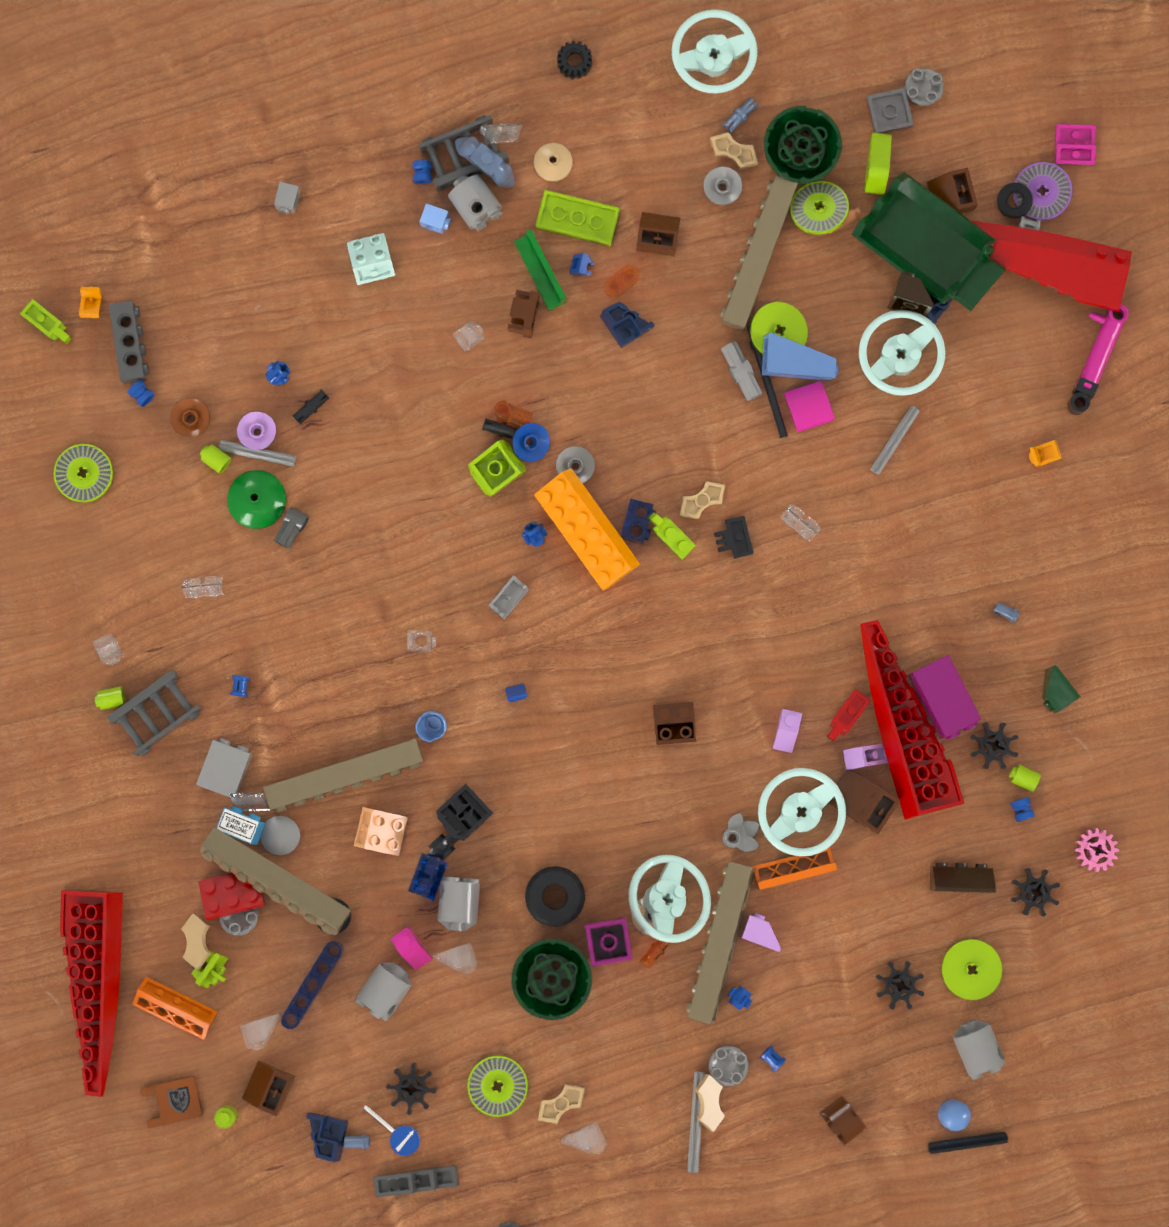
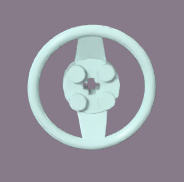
M706 10L694 14L679 27L672 44V59L678 74L688 85L706 93H723L737 88L750 76L757 60V43L752 30L740 17L724 10ZM723 18L733 22L744 32L742 35L728 39L722 34L708 35L697 43L696 49L680 54V44L685 32L700 20ZM750 50L749 60L744 71L739 77L727 84H703L686 72L702 71L710 77L721 76L728 71L733 60ZM711 53H717V58L713 59V56L710 57Z
M894 310L880 315L865 329L859 345V360L866 377L877 388L894 395H911L923 391L938 378L945 362V344L938 328L928 318L909 310ZM894 318H909L923 324L908 335L900 334L889 338L882 347L881 357L870 368L867 360V345L870 336L879 325ZM934 337L938 351L937 361L933 371L924 381L905 388L894 387L882 381L893 374L903 376L912 372L920 361L921 351ZM897 351H902L905 359H898L896 357Z
M795 768L780 773L765 787L759 801L758 818L764 835L777 849L794 856H811L826 850L838 839L846 820V805L840 789L828 776L813 769ZM796 776H808L824 783L808 793L800 792L788 796L782 803L781 815L769 827L766 818V806L770 794L776 786L784 780ZM835 796L838 805V819L833 832L825 841L810 848H795L781 842L782 839L795 831L806 832L815 828L822 816L821 810ZM798 807L801 809L805 808V817L802 818V816L798 817L796 815Z
M659 855L645 861L636 870L630 882L629 905L636 922L647 934L664 942H682L695 936L707 922L711 910V894L705 877L694 864L679 856ZM666 863L658 882L648 888L643 897L644 907L647 908L653 921V928L646 922L639 910L637 888L641 877L648 869L654 865ZM684 867L692 873L701 887L703 909L699 920L691 929L680 934H672L674 919L682 915L686 906V891L683 886H680ZM664 897H665L666 900H667V904H666V905H665V901L662 900V898H664Z

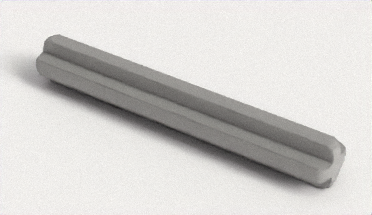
M911 406L872 465L871 471L877 475L881 473L919 414L920 410Z
M221 440L219 444V449L227 453L292 467L296 463L294 455L266 449L252 450L243 444Z

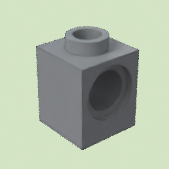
M279 182L274 202L278 212L283 214L296 213L301 192L299 186Z

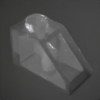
M472 942L432 955L434 960L458 972L464 971V974L476 971L475 967L479 965Z
M281 1012L240 1026L247 1049L252 1048L253 1051L265 1048L264 1044L269 1042L282 1017Z
M598 1121L561 1137L562 1144L588 1154L592 1152L594 1155L605 1151V1146H608Z

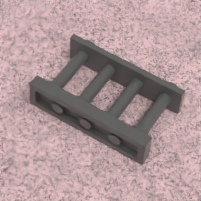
M486 115L480 116L473 123L432 139V137L421 141V144H419L421 153L428 152L437 174L436 179L433 180L437 192L453 186V183L463 175L469 178L476 174H483L473 164L466 167L462 165L453 144V140L460 137H472L470 133L481 129L489 149L501 157L506 164L509 163L506 151L501 152L498 150L488 127L493 125L491 115L488 117ZM443 144L446 145L455 166L454 172L449 174L444 172L434 149Z
M174 670L166 673L107 717L112 724H121L138 747V749L132 752L135 756H145L152 750L150 747L187 720L193 721L200 715L201 706L196 705L193 708L176 685V680L179 676ZM164 688L171 690L187 712L179 719L175 718L160 697V691ZM149 699L155 702L170 723L162 731L159 730L144 709V703ZM133 711L139 714L154 735L146 743L143 742L128 721L129 717L127 715Z

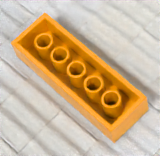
M572 468L561 472L534 494L603 591L615 585L640 565Z

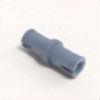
M749 97L723 123L724 129L732 124L726 130L727 132L732 133L758 107L757 102L749 107L754 101L753 98Z

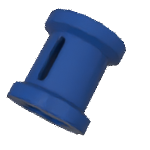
M232 675L234 683L233 691L230 692V695L248 697L246 692L250 677Z
M773 1045L769 1046L759 1057L772 1067L773 1072L779 1069L786 1061L784 1057L782 1058L774 1050Z

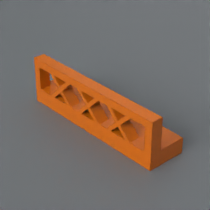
M829 847L820 852H827L830 863L824 865L815 861L818 854H815L813 859L808 856H791L752 866L755 868L754 874L758 890L836 871L837 866L833 860L831 848ZM800 858H806L811 861L807 869L802 870L796 866ZM796 860V861L794 862V864H792V863H790V862H788V861ZM785 862L792 866L789 873L785 875L776 871L780 863ZM813 863H815L816 865H818V866H816V867H812V868H811V866L813 865ZM776 865L774 869L769 866ZM766 867L773 871L769 879L760 880L758 869ZM794 868L797 869V870H799V871H797V872H793V873H792V871H793Z
M145 977L137 989L132 1004L203 1040L206 1038L210 1025L218 1012L148 977ZM140 997L146 999L149 1004L140 1001ZM158 1007L164 1008L167 1012L160 1011ZM177 1016L183 1017L185 1021L179 1020ZM197 1024V1025L203 1027L204 1030L201 1031V1030L197 1029V1028L195 1027V1025Z

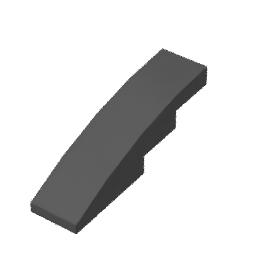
M457 1165L411 1170L373 1177L376 1197L412 1194L420 1191L459 1186Z

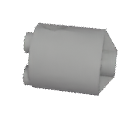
M480 174L469 178L463 175L453 183L455 187L449 193L448 198L470 229L481 231L487 226L486 223L491 219L496 220L503 214L501 204Z
M442 877V881H440L437 921L448 930L465 931L477 924L480 893L479 879L461 878L460 882V878Z
M379 963L357 994L355 1002L362 1007L366 1006L371 1009L370 1014L374 1017L387 1021L413 986L410 983L407 971L396 963Z
M974 1019L961 1024L954 1034L953 1040L968 1076H971V1079L974 1080L982 1077L984 1072L990 1071V1073L1000 1071L1002 1069L1001 1066L1005 1064V1058L990 1022Z

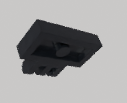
M745 516L725 520L727 530L714 533L715 537L723 536V539L716 540V544H725L724 547L718 548V552L732 550L734 559L753 555Z

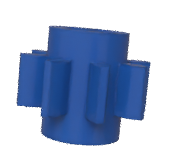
M272 362L266 367L268 370L266 377L271 384L280 386L290 380L288 377L290 369L284 362Z
M536 522L527 524L524 528L525 532L522 533L526 544H531L533 547L542 545L545 542L544 537L548 536L542 523L538 525Z
M739 986L737 989L733 987L728 993L731 997L728 1002L740 1011L743 1006L748 1009L753 1002L749 999L752 994L742 986Z

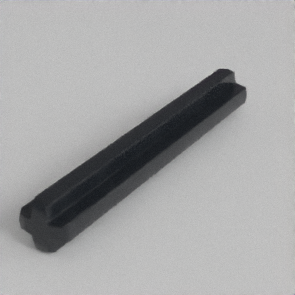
M1006 1132L931 1142L928 1143V1150L930 1154L1005 1144L1008 1143V1136Z

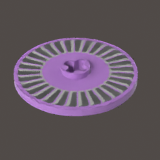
M1048 162L1031 164L1023 169L1015 182L1027 186L1032 193L1033 204L1030 211L1025 215L1028 218L1041 221L1053 219L1062 214L1070 203L1072 197L1070 178L1062 168ZM1040 187H1044V190H1048V192L1045 193V196H1041V193L1039 192L1037 193V191L1040 190ZM1013 193L1014 202L1019 207L1023 202V198L1020 194Z

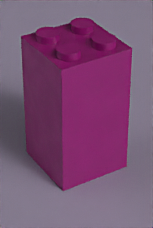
M949 655L908 675L940 739H952L960 735L959 730L964 729V731L978 726L977 721L981 720V717Z
M625 916L585 923L592 966L633 960Z

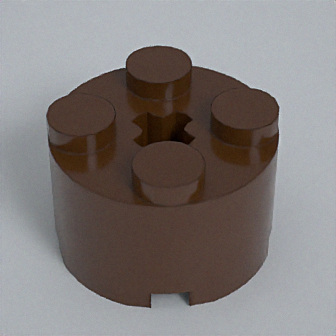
M843 1096L836 1099L820 1112L826 1123L830 1121L827 1125L836 1135L839 1133L837 1137L844 1146L866 1129L863 1121Z

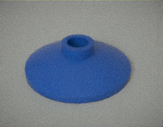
M526 423L519 427L512 440V447L516 456L526 462L540 460L545 456L550 445L548 432L537 423ZM528 438L531 439V442H530L529 445L526 444V440H527Z

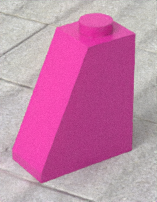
M411 926L390 938L401 956L415 970L432 960V957Z

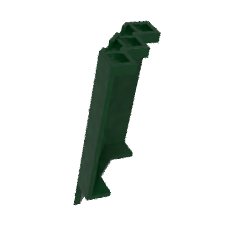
M905 172L895 177L888 192L876 200L870 213L859 220L852 233V236L903 274L905 272L915 274L916 278L921 279L926 291L944 304L948 300L955 299L970 311L974 309L1006 270L990 257L995 250L993 246L997 241Z

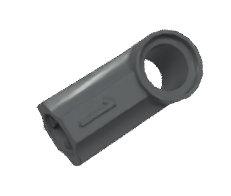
M291 507L286 513L283 520L284 523L274 541L290 549L299 531L301 532L307 524L309 516Z

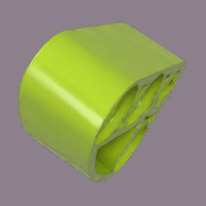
M873 132L871 134L865 177V193L881 195L885 193L890 169L892 139L890 134Z

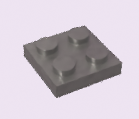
M905 88L866 97L874 133L883 134L913 127V119Z

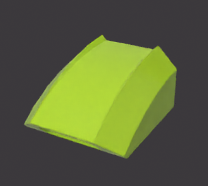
M505 440L497 441L468 464L471 476L483 493L490 497L526 472L525 465L516 456L511 445Z

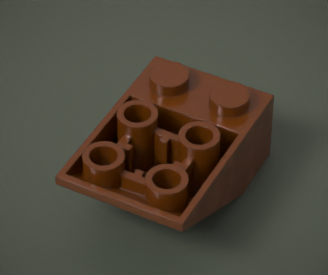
M850 769L844 772L837 783L845 800L846 815L874 834H879L900 800ZM834 796L828 803L838 809Z

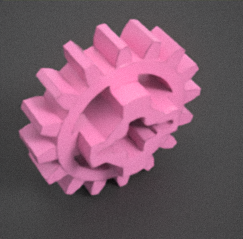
M1094 828L1093 833L1091 830H1086L1087 836L1080 834L1079 836L1082 840L1075 842L1079 845V848L1074 849L1075 852H1079V855L1075 858L1082 859L1080 865L1085 866L1087 864V870L1089 871L1093 867L1095 872H1099L1100 867L1103 871H1106V865L1113 866L1114 864L1111 860L1118 859L1114 855L1115 852H1119V849L1114 848V845L1118 842L1111 841L1113 835L1109 834L1106 836V830H1102L1101 833H1099L1098 828ZM1097 837L1094 842H1087L1090 838ZM1106 842H1107V844H1108V846H1109V851L1107 850V848H1106V846H1105V843H1106ZM1090 847H1098L1100 852L1103 853L1095 854V851ZM1084 850L1087 851L1088 858H1086ZM1100 858H1107L1102 863L1096 864Z

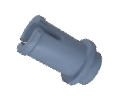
M999 601L993 611L994 614L996 613L1008 619V622L1012 621L1014 623L1020 613L1017 611V608L1012 609Z
M363 1134V1136L345 1135L344 1147L345 1149L362 1148L366 1150V1148H370V1136H366V1134Z

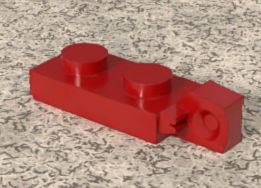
M854 689L832 719L829 726L833 729L827 737L835 741L839 734L844 736L848 733L871 700Z

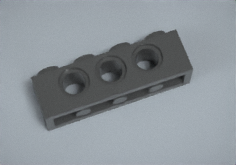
M133 301L109 304L120 381L123 384L136 383L139 380L147 381L149 367L147 363H144L146 348L141 343L143 329L142 325L138 324V318L140 317L139 306H136ZM126 319H131L129 327H123V322ZM129 338H134L132 346H126V341ZM132 357H137V363L130 366L129 360Z

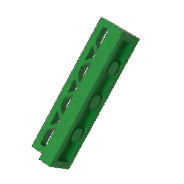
M529 229L526 231V235L515 240L514 244L548 311H551L565 304L566 296L532 230Z

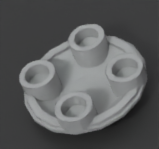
M914 69L905 82L907 97L918 105L928 106L934 104L943 93L944 84L942 76L930 69Z
M272 817L266 821L261 834V842L264 848L272 854H289L299 843L300 828L289 817Z
M257 908L220 917L219 921L227 933L234 936H242L249 933L256 926L259 912Z
M734 1046L718 1048L709 1060L711 1077L723 1086H734L741 1083L748 1072L746 1055Z

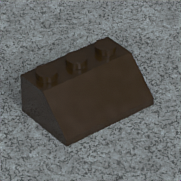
M901 273L893 287L887 308L891 310H909L926 317L933 307V302L921 279L916 278V275L913 273Z
M935 862V866H930V890L996 893L993 868H987V864H975V868H969L967 863H955V867H947V863Z

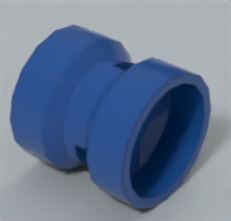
M428 160L412 162L413 170L415 171L413 183H432V175L430 174L432 162Z
M142 380L134 383L127 392L132 398L137 399L140 407L146 406L155 397V393L151 389H147L146 384Z
M1029 797L1010 803L1011 808L1016 813L1014 816L1016 822L1035 816L1034 810L1030 807L1031 801Z

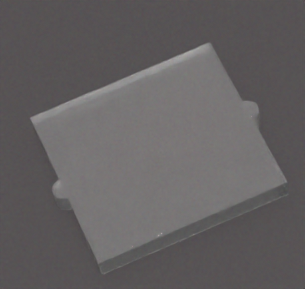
M245 792L230 794V799L235 807L243 811L270 810L263 793Z

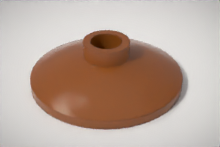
M188 398L179 401L173 407L170 421L173 429L179 435L192 438L201 435L207 429L210 422V414L207 407L201 401ZM194 416L195 420L191 423L188 422V418Z

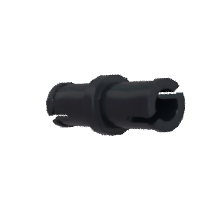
M321 389L312 399L306 400L304 402L305 405L292 416L301 425L310 415L316 414L318 412L317 409L330 398Z
M485 418L482 430L498 434V437L501 438L504 436L513 439L518 428L506 425V422L499 423Z

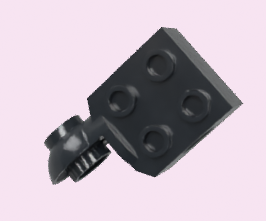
M467 784L460 788L436 811L438 820L449 834L446 837L441 834L429 845L431 851L427 856L440 858L443 861L456 849L453 845L458 840L465 841L493 815V812Z

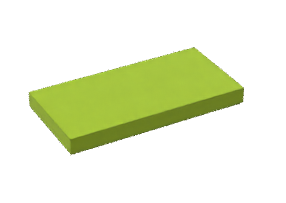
M544 190L535 229L611 247L620 208Z

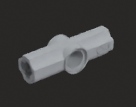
M731 342L721 348L730 367V374L735 383H738L745 399L750 401L762 395V391L753 376L754 371L749 361L745 360L737 342Z

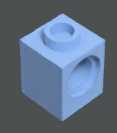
M426 204L419 222L421 227L443 234L444 229L449 228L451 218H449L448 211Z

